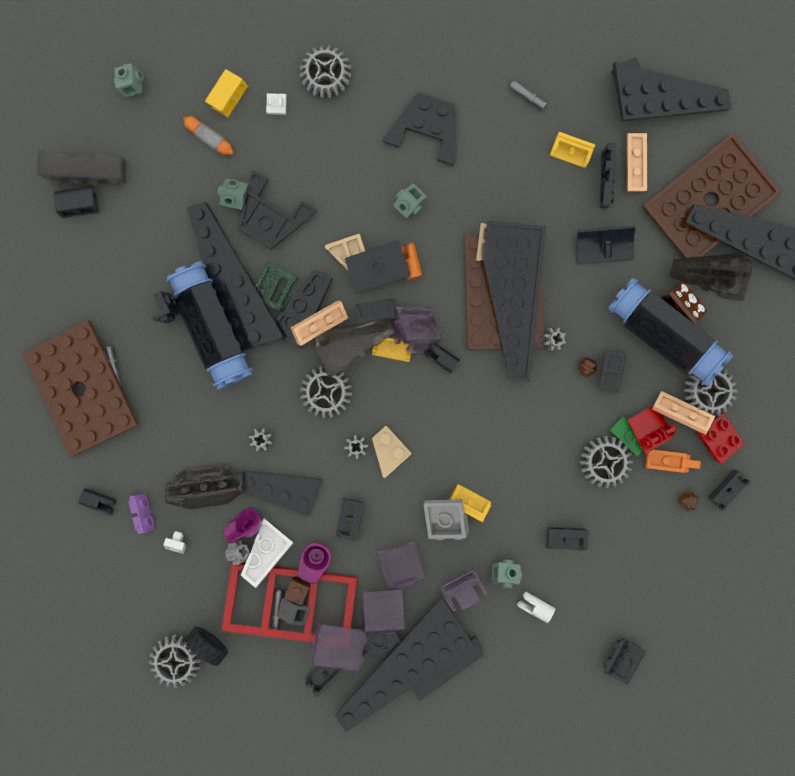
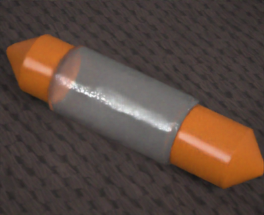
M193 116L183 118L184 127L194 133L196 137L222 155L233 154L231 144L203 122L201 123Z

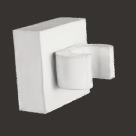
M267 93L266 113L286 115L287 95Z
M175 531L172 539L166 538L164 542L165 549L184 554L186 545L182 542L183 533Z

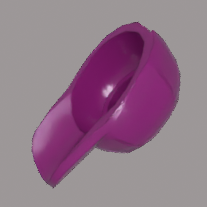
M252 508L242 511L224 529V536L227 542L232 543L241 537L251 538L262 525L259 513Z
M314 542L304 549L298 569V576L302 580L315 583L325 572L331 560V553L326 545Z

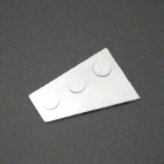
M263 519L241 576L257 588L293 545V542L267 520Z

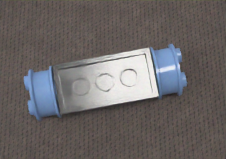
M199 261L192 264L189 268H186V266L177 268L175 273L167 276L166 282L171 284L175 293L173 298H177L175 299L176 305L206 371L212 375L215 382L213 387L219 390L230 383L235 384L242 381L243 378L252 375L251 371L253 369L249 368L244 357L246 354L241 352L240 344L232 332V326L224 314V308L220 305L216 291L211 285L213 280L209 279L205 272L206 264Z
M632 278L626 285L627 289L623 288L617 294L616 298L618 300L615 299L609 306L610 313L615 312L624 319L623 323L627 329L683 373L694 374L702 381V385L708 386L715 378L712 375L717 376L724 368L722 363L726 365L733 357L731 351L726 352L717 345V340L715 341L652 292L651 289L646 290L638 283V279Z

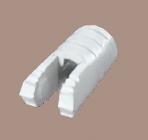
M525 592L523 597L529 603L522 600L517 603V606L548 623L555 612V608Z

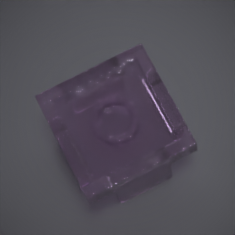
M396 307L394 310L396 321L391 327L395 344H400L403 340L404 344H409L406 348L407 353H422L429 344H438L441 341L431 308Z
M414 540L378 552L381 569L389 590L396 587L401 589L416 584L417 580L426 578Z
M476 570L441 587L443 596L452 612L457 611L451 599L453 597L457 599L463 610L479 602L474 586L477 584L483 595H487Z
M402 590L363 592L366 633L376 632V634H384L405 630Z

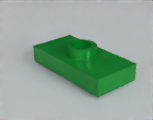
M622 416L609 431L638 457L643 450L628 421Z

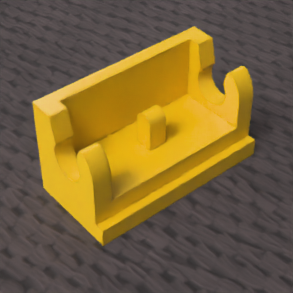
M225 69L205 102L228 118L248 85L242 78Z
M559 132L549 156L586 168L595 144Z
M375 335L372 355L410 362L413 342Z
M457 484L449 500L463 499L464 512L483 522L491 507V501Z

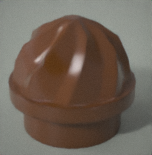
M584 357L583 360L579 361L578 370L583 376H591L597 371L598 363L588 357Z
M693 492L683 493L679 497L681 507L687 511L690 509L695 510L698 495L693 494Z

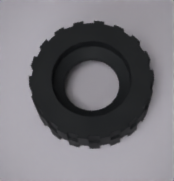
M195 626L185 639L186 645L197 656L211 665L218 666L228 654V649L225 645L203 628Z

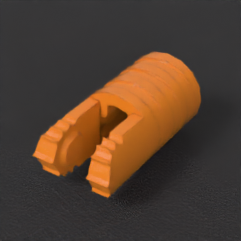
M413 242L409 243L407 249L401 246L410 272V276L406 280L422 277L423 273L415 244Z

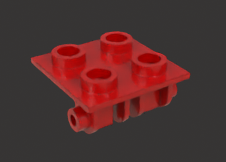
M653 406L627 420L644 454L674 438L673 435L677 431L674 424L667 425L661 413L652 410Z
M721 413V415L713 420L706 435L697 431V436L700 437L702 442H705L704 447H709L707 451H710L714 458L713 460L720 463V465L745 444L724 413Z

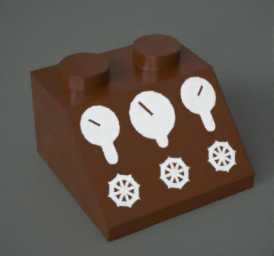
M683 281L677 283L660 297L694 324L707 312L703 300L699 297L696 298L692 293V287Z

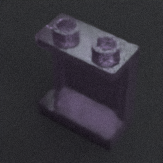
M318 622L310 660L313 665L359 671L360 665H363L364 654L362 652L363 647L367 645L368 635L363 628L355 630L328 626L325 622Z

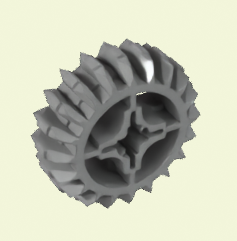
M320 45V51L313 47V54L307 52L308 59L303 58L302 63L304 65L300 66L302 71L300 78L304 79L302 81L303 85H308L307 91L313 90L314 96L319 92L321 98H324L325 93H327L328 98H331L332 92L338 96V89L341 91L345 90L342 84L349 85V81L346 79L351 78V73L348 72L351 70V65H347L349 59L344 58V52L338 54V48L336 47L333 51H331L330 45L327 46L326 50ZM320 59H330L328 62L320 61ZM337 64L341 67V74L338 79L333 73ZM315 65L318 72L312 80L310 71L312 66ZM322 70H329V74L322 73ZM324 81L331 83L330 85H320Z
M322 366L319 367L320 373L313 369V377L310 374L306 375L310 381H302L303 384L307 385V388H300V391H306V395H302L301 399H308L303 405H311L308 409L309 412L315 408V416H318L319 412L322 411V418L326 417V412H329V416L333 417L334 410L339 415V407L343 410L346 409L343 402L350 403L349 399H345L346 396H352V393L346 392V389L352 388L351 385L345 386L349 379H341L344 376L343 372L336 375L338 372L337 368L331 373L330 366H327L326 372H324ZM331 376L338 382L329 386L326 385L321 377ZM317 381L319 391L311 397V387ZM323 386L326 389L333 388L329 397L326 395L318 397L322 394ZM341 387L342 396L336 404L333 393ZM324 398L330 403L331 408L320 407L315 402Z
M724 369L716 376L721 380L724 388L717 385L715 378L708 386L704 385L701 388H697L700 379L690 374L689 378L692 382L686 381L685 384L690 387L684 389V392H689L690 395L686 396L685 399H691L692 401L689 404L692 406L696 405L695 407L698 410L701 409L711 415L715 413L716 416H719L721 411H728L726 406H733L730 400L737 399L735 396H732V393L738 392L737 389L732 388L737 383L730 382L733 375L726 376L728 370ZM713 388L718 390V392L708 393L703 390ZM697 393L705 397L707 406L700 401ZM724 394L722 400L714 406L717 396Z
M604 436L603 442L597 437V444L590 441L589 443L592 448L590 449L585 446L584 449L588 453H581V456L586 458V461H580V464L586 465L581 471H588L585 478L592 477L590 483L594 484L597 481L598 487H601L603 482L605 488H609L610 483L613 487H616V480L622 484L623 480L621 477H629L625 471L632 470V468L627 467V464L633 463L632 460H627V457H630L632 454L630 452L624 453L628 447H621L623 443L621 440L615 444L616 438L614 437L609 441L608 437ZM610 446L614 448L619 455L609 456L604 447ZM599 449V459L592 464V457ZM604 458L611 460L608 463L609 466L600 465ZM621 460L619 470L613 474L614 465ZM603 468L608 477H599L594 472V469Z
M176 634L172 636V639L166 636L164 641L162 639L159 640L158 645L153 647L155 652L150 653V657L153 659L149 661V664L154 665L150 672L156 671L154 678L160 677V684L167 681V687L171 683H173L174 688H177L179 683L181 686H185L186 681L190 683L193 680L192 677L197 676L196 670L201 668L197 663L201 662L202 659L196 657L197 655L186 645L184 635H181L179 640ZM172 647L170 656L161 658L163 650ZM180 649L184 650L187 655L181 654ZM190 664L188 671L179 675L180 667ZM164 667H168L171 673L167 672Z

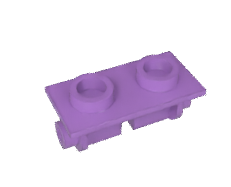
M146 493L130 496L128 503L131 514L137 513L138 515L132 517L135 531L138 534H143L155 530Z

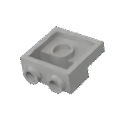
M463 499L425 500L423 504L429 539L444 540L453 538L454 540H462L467 537L469 527L467 514L464 512Z

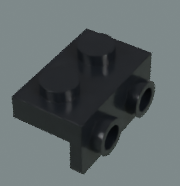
M162 291L153 294L161 310V313L152 316L153 321L165 322L167 324L176 320L175 316L180 314L176 307V298H173V295Z
M621 639V641L618 640L614 645L613 650L615 652L612 658L609 657L605 662L604 667L606 669L604 673L628 685L646 650L627 639Z

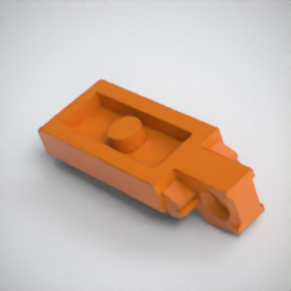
M652 450L646 454L645 468L685 473L689 472V468L700 469L701 461L690 460L691 455L686 453Z

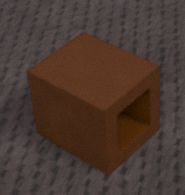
M293 577L284 599L302 606L310 588V583Z

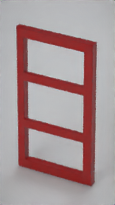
M232 561L221 631L348 647L356 583L358 582L357 577L323 573L319 580L349 584L342 638L311 634L318 581L310 583L307 605L310 607V611L305 623L304 633L268 628L276 575L299 576L298 569L274 566L268 573L261 628L231 624L239 570H243L246 564L233 565Z

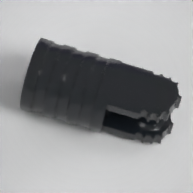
M431 341L429 348L423 352L426 357L450 374L460 361L459 358L434 341Z
M84 488L79 498V504L108 515H113L114 508L111 505H116L117 501L115 498Z

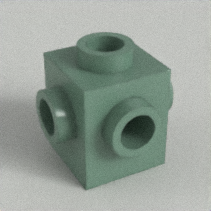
M132 63L115 68V89L125 97L143 93V74Z
M225 179L223 185L219 186L217 196L220 197V205L242 210L245 205L248 184L234 179Z
M413 183L405 190L399 191L395 196L397 200L393 206L399 213L408 218L411 214L416 215L423 208L421 204L427 196Z
M502 560V563L492 564L491 583L501 584V588L512 589L513 585L520 584L522 579L521 565L514 564L512 560Z

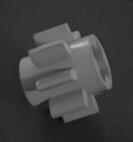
M559 327L554 328V330L547 328V333L541 335L544 338L542 345L548 346V351H552L554 348L555 350H561L560 345L566 344L564 341L566 334L559 332Z
M263 428L260 433L257 429H254L255 435L249 436L253 441L250 446L255 445L257 452L260 450V447H263L266 451L268 450L266 445L273 444L272 441H269L272 433L267 435L265 433L266 428ZM263 435L265 442L259 444V441L256 439Z
M354 435L353 441L347 439V442L350 444L344 447V449H349L350 453L348 456L355 454L356 459H358L360 453L366 455L363 449L367 448L368 445L363 444L364 437L358 440L357 435ZM359 442V443L361 444V445H360L361 451L356 450V451L354 452V451L352 450V449H353V445H351V444H352V443L356 444V443Z
M241 540L228 543L229 547L225 551L227 561H233V565L246 562V558L249 555L247 545H242Z

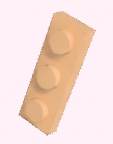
M628 133L626 135V192H646L647 133Z
M336 301L290 328L297 344L301 346L348 319L342 302Z
M662 391L652 409L705 435L715 416L701 409L698 410V408Z

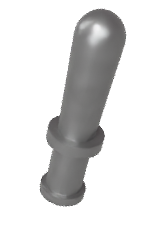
M515 80L510 82V89L528 99L530 104L534 103L541 110L545 108L548 102L537 97V93L533 94Z
M113 346L105 347L104 350L120 385H122Z
M276 589L274 592L271 629L280 630L281 618L277 617V612L284 595L282 589Z

